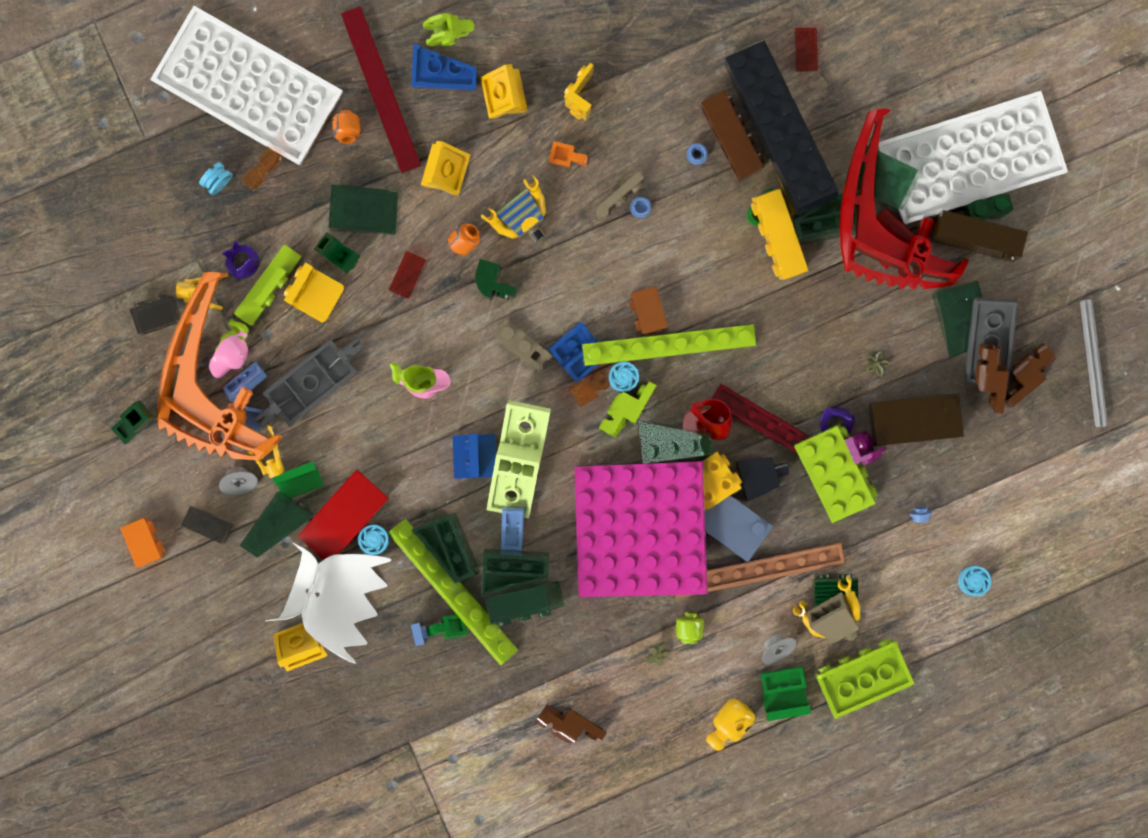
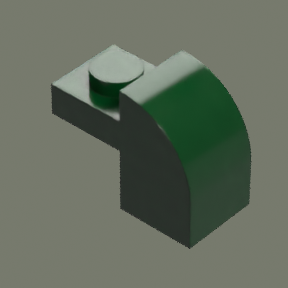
M327 232L314 248L316 252L347 274L356 267L360 258L359 254Z
M480 259L475 273V282L479 292L489 300H492L494 292L497 293L496 297L509 300V297L515 298L517 291L515 287L497 282L501 265Z
M136 401L119 416L121 419L111 429L126 445L142 430L147 429L155 420V417L141 401Z

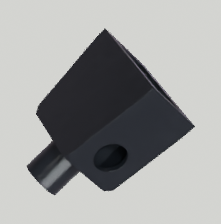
M772 457L735 461L739 477L743 482L742 488L746 501L753 500L780 487L778 478L789 475L787 463L774 465Z

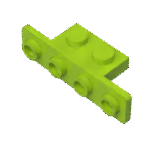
M283 245L234 314L252 326L266 306L269 307L273 303L279 288L282 289L289 280L287 277L302 257L287 245Z

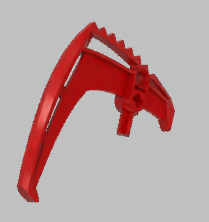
M883 108L869 111L852 155L841 203L839 231L845 272L848 273L854 270L856 277L864 274L867 282L875 277L878 285L886 281L888 286L892 287L897 283L900 289H904L907 284L912 290L917 285L925 290L953 286L962 276L969 260L964 259L957 264L931 255L932 246L929 237L935 223L932 219L922 218L917 235L912 236L911 242L908 244L893 236L876 219L874 205L876 158L883 118L891 110ZM873 126H874V130H873V133H872V137H871V140H870V144H869V147H868V151H867V153H865V149H866V146H867V143H868V140H869L871 131H872ZM864 163L860 195L856 196L861 164ZM854 205H857L856 236L854 238L852 237ZM855 250L898 269L899 276L878 272L854 262ZM909 265L912 266L913 273L910 271ZM921 276L942 279L946 282L925 281L921 279Z

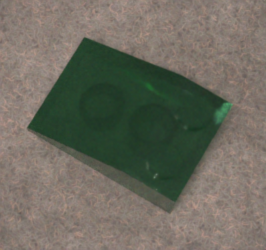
M866 146L865 153H867L869 146ZM877 151L874 198L894 208L903 210L922 171ZM864 163L861 164L857 183L858 190L861 189Z
M331 185L328 228L331 231L396 235L398 192L359 186Z
M978 281L932 294L949 357L967 352L973 297L983 298Z

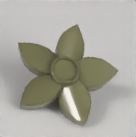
M879 351L875 358L865 356L870 364L866 369V373L875 371L882 377V367H887L890 364L889 361L882 360V352Z
M663 641L657 646V649L654 646L649 647L651 654L647 656V663L655 662L658 666H661L663 662L662 657L670 655L668 651L663 650L665 646Z

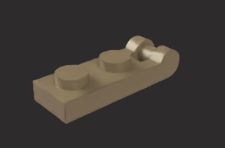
M639 171L596 208L598 220L603 221L607 219L609 211L615 205L617 208L627 201L626 196L631 191L635 194L644 186L642 184L644 176Z
M505 319L493 334L497 340L539 373L543 370L542 366L546 361H550L553 357L508 319ZM538 352L540 356L534 361L531 356Z

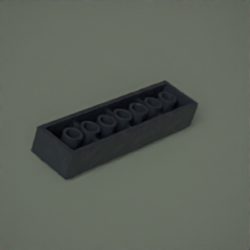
M765 40L725 57V68L797 216L837 199L839 190Z

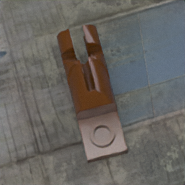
M981 343L978 355H980L979 357L982 360L979 359L977 361L975 381L979 390L990 392L989 405L994 413H1003L1009 371L1006 366L1001 365L1000 346Z
M1044 343L1033 350L1035 358L1033 355L1028 354L1013 366L1010 376L1020 388L1014 387L1006 394L1008 398L1005 400V404L1009 408L1014 407L1047 380L1041 371L1044 372L1056 357Z
M546 705L535 722L543 728L553 723L550 733L566 743H575L583 729L586 730L585 735L595 741L597 738L603 740L607 734L604 729L569 708L564 716L562 711Z

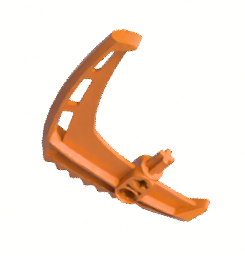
M204 272L178 322L163 364L157 402L159 430L166 428L168 436L176 433L178 442L186 439L188 447L196 444L199 451L206 448L210 455L217 450L221 457L228 453L233 459L261 460L275 448L282 439V435H275L269 438L244 425L247 419L245 408L253 395L252 390L242 386L234 402L229 403L227 408L222 410L204 394L196 382L199 345L208 310L218 281L227 275L224 272ZM201 300H202V303H201V305H200V307H199V310H198V312L196 313V310H197V308H198V306H199V304H200V302H201ZM192 323L193 326L185 347L183 356H180L187 332ZM179 364V365H180V368H179V372H178V377H177V381H176V386H175L174 394H173V397H172V396H171V391H172L173 381H174V377H175L177 365ZM171 409L195 426L209 433L210 441L186 432L170 422ZM222 432L224 433V440L221 437ZM231 444L252 451L256 455L237 451L231 448Z

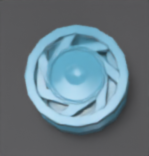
M220 162L214 164V168H209L199 181L200 185L208 188V192L212 196L219 193L233 176L229 170L224 169V165Z
M629 362L617 363L609 372L610 385L614 390L621 393L630 392L639 381L638 370Z
M368 525L360 531L358 536L360 548L370 555H378L384 552L390 543V536L387 530L380 525Z
M968 566L960 572L958 585L967 595L981 596L989 590L991 577L989 572L980 566Z

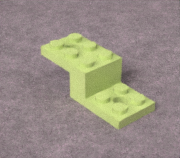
M508 400L486 510L502 513L503 506L524 507V518L529 519L551 409ZM528 422L531 428L523 429L520 423ZM509 490L515 491L517 496L509 497L506 492Z

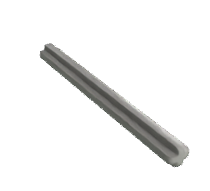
M1085 299L1080 301L1094 421L1096 427H1105L1108 425L1093 301L1092 299Z

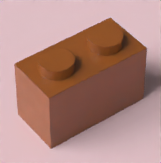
M653 286L631 293L628 303L631 312L635 311L637 319L634 320L637 332L641 331L642 336L666 330L668 325L657 287Z

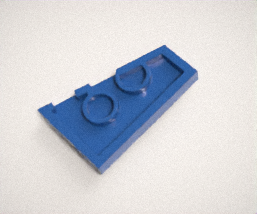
M417 44L413 45L412 88L476 91V67L445 57L435 51L427 50Z

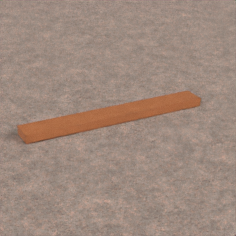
M839 542L708 569V592L846 564L842 543ZM675 595V598L677 599L691 595Z

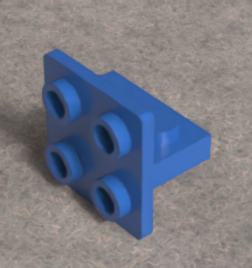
M454 435L452 437L454 478L492 477L497 454L496 435Z

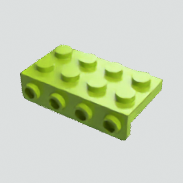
M839 423L794 445L832 523L876 504V497L878 496L875 486L873 484L870 485L867 480L869 475L865 466L854 463L845 442L846 439L850 438L846 427H841Z
M884 639L878 642L879 646L874 649L866 647L858 651V656L851 658L849 655L839 659V664L833 667L828 664L818 669L819 673L815 674L834 719L915 684L899 650L897 640Z

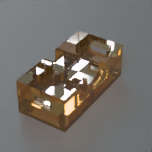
M268 146L258 157L260 163L254 169L249 168L240 179L254 192L282 160Z

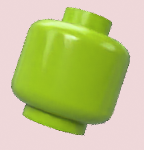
M685 611L684 615L676 619V637L681 639V643L697 644L698 640L704 637V619L697 616L695 611Z

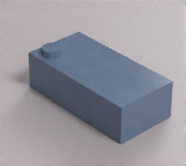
M732 496L727 497L711 509L705 511L706 533L746 562L750 560L773 528L771 524Z

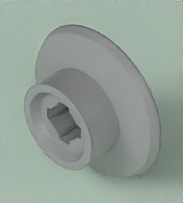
M233 467L220 480L219 489L227 495L245 494L257 486L258 479L253 473L247 472L243 467Z
M781 634L770 637L764 643L763 663L774 664L788 657L796 648V640L790 637L784 638Z

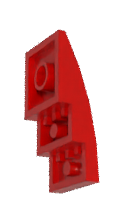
M357 469L297 537L323 560L332 555H339L370 522L389 497Z

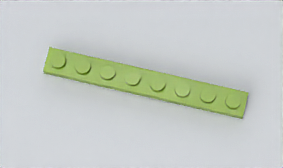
M754 324L587 343L582 344L584 366L750 347L756 346Z
M406 518L389 531L390 537L500 665L504 664L518 651Z

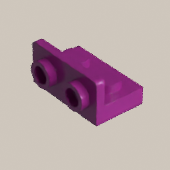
M867 431L858 433L845 440L855 464L863 462V465L871 463L883 457L881 453L887 450L886 446L875 450L873 438Z

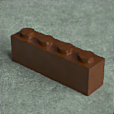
M722 91L702 101L700 108L738 182L762 171V164L765 162L761 153H756L753 147L755 142L751 134H746L743 128L745 125L740 113L736 114L733 108L735 103L731 95H726L725 91Z

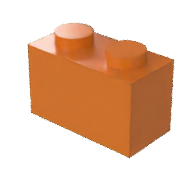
M142 518L120 528L136 568L144 567L165 558L163 554L165 548L162 541H158L156 538L157 528L153 520L149 521V518Z

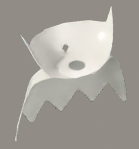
M293 543L302 551V556L291 593L281 616L265 621L287 620L302 613L304 628L315 640L341 658L356 664L344 647L367 645V641L357 630L354 623L378 615L364 594L387 587V584L371 567L390 562L391 559L376 555L339 554L329 556L318 564L316 558L309 551ZM319 592V597H316L315 593Z

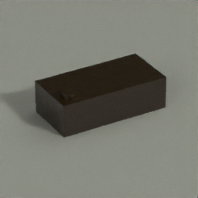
M946 210L941 211L935 217L930 237L932 242L1010 262L1018 260L1023 255L1028 235L1027 231Z
M959 393L872 402L869 404L874 447L964 437Z

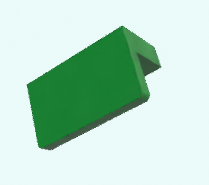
M315 461L272 477L284 501L324 485Z
M805 688L768 695L762 694L767 721L811 714Z

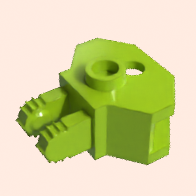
M450 13L429 17L423 23V28L434 30L435 34H432L431 38L426 40V45L434 47L455 44V41L460 37H465L474 30L473 20H459L458 15Z

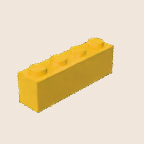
M775 189L753 197L751 208L754 215H757L759 218L758 229L760 234L765 236L767 242L765 249L768 256H772L774 262L772 269L775 276H779L780 280H785L807 272L808 268L781 189Z

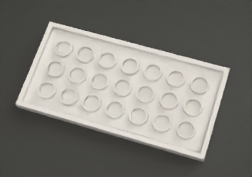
M193 6L150 79L301 166L343 94V90L196 6Z
M1041 91L884 140L878 144V151L901 221L904 225L922 220L923 217L928 218L938 215L943 210L950 211L969 205L975 200L988 199L995 195L1010 192L1068 172Z

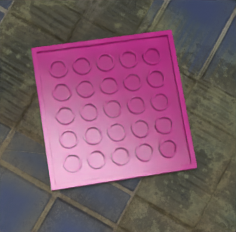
M703 462L574 467L579 597L708 594Z

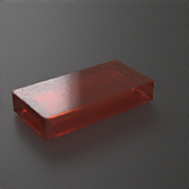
M817 27L795 28L796 72L818 71Z
M406 251L389 291L409 299L426 259Z

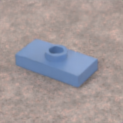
M254 362L222 389L233 403L242 386L252 390L267 375L261 366Z
M503 506L501 550L522 551L524 507Z

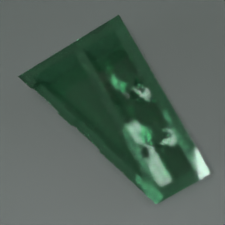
M843 193L838 195L837 199L794 219L793 227L800 245L840 237V210ZM854 205L852 235L856 234L857 205Z
M649 420L637 421L643 464L713 455L710 433Z
M278 491L240 546L259 558L311 520L315 515L283 492Z
M456 513L411 530L455 583L480 573Z
M484 549L481 597L497 591H504L512 587L548 579L549 552Z
M559 581L485 598L490 624L498 622L499 626L511 624V619L518 618L519 622L532 619L531 615L538 614L539 617L552 615V610L565 606Z

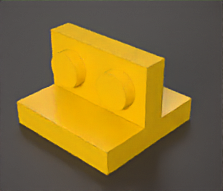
M512 64L504 65L480 77L489 119H496L504 114L528 111L519 69H513Z
M436 141V144H432L421 185L459 196L470 154L445 142Z
M303 623L273 634L277 662L280 668L285 667L286 671L327 656L325 647L305 630Z

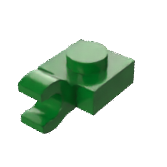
M457 614L444 616L440 619L441 624H433L429 626L430 628L426 629L428 637L444 634L445 640L468 635L466 624Z

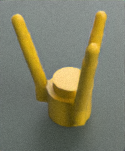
M201 277L177 282V299H184V303H188L196 288L194 283H199ZM213 303L209 307L218 310L223 309L222 306Z
M269 425V437L272 438L274 433L272 426ZM278 444L273 449L275 458L266 461L267 466H264L261 460H255L261 468L262 474H268L269 478L286 472L280 457ZM247 450L250 454L256 455L254 452Z

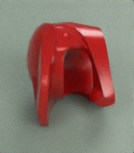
M708 399L693 403L691 407L692 412H687L682 422L683 431L697 438L723 440L730 434L732 427L731 411L720 400ZM705 406H711L710 409L702 410Z

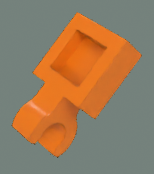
M553 141L548 162L570 168L571 162L586 166L588 155L575 153V146Z

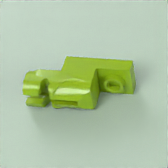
M650 381L647 386L642 384L636 394L640 397L639 400L625 392L615 396L607 411V414L612 417L613 421L603 419L598 428L616 438L627 425V420L633 424L636 423L657 385Z

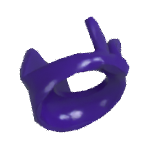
M234 241L233 248L222 252V255L227 257L226 267L235 278H249L258 270L259 256L251 247L247 245L238 246V241ZM239 252L247 253L249 258L238 268L235 267L233 264L234 256Z
M842 407L826 408L820 419L821 431L823 432L828 429L827 422L831 417L839 416L844 420L845 427L848 433H850L855 423L854 416Z

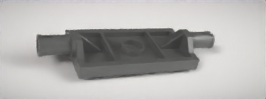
M355 337L345 347L338 349L331 339L263 392V395L270 403L268 408L254 417L256 422L263 429L278 416L279 418L282 417L289 427L294 425L358 374L349 362L351 361L350 358L365 348L364 345Z

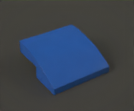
M581 321L547 348L576 383L599 365L584 366L582 344L596 343L598 340L594 338Z

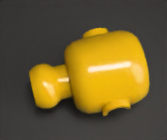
M736 698L729 699L714 716L713 724L717 729L707 735V743L715 750L721 751L724 749L728 739L734 742L740 741L755 723L756 715L740 700Z

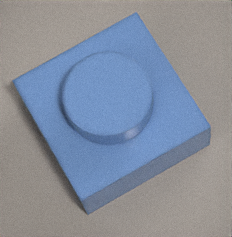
M246 407L247 419L244 425L260 432L261 426L254 417L264 410Z
M421 622L411 624L415 645L425 644V639L428 638L426 626H422Z

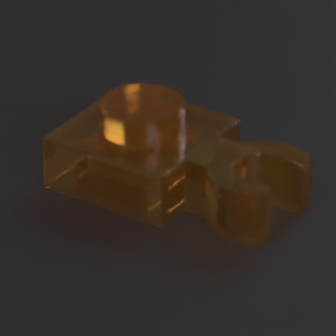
M602 372L597 373L592 381L585 377L569 387L580 407L599 397L596 392L597 390L609 388L610 384L608 382L599 384V380L605 376Z

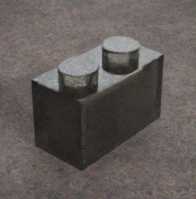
M168 294L156 296L155 301L147 303V301L134 304L135 308L129 309L137 333L141 336L178 324L181 318L175 297L168 296Z
M190 506L181 526L216 542L225 543L234 523L196 506Z

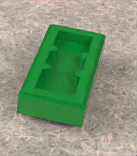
M803 666L759 673L763 695L807 688Z

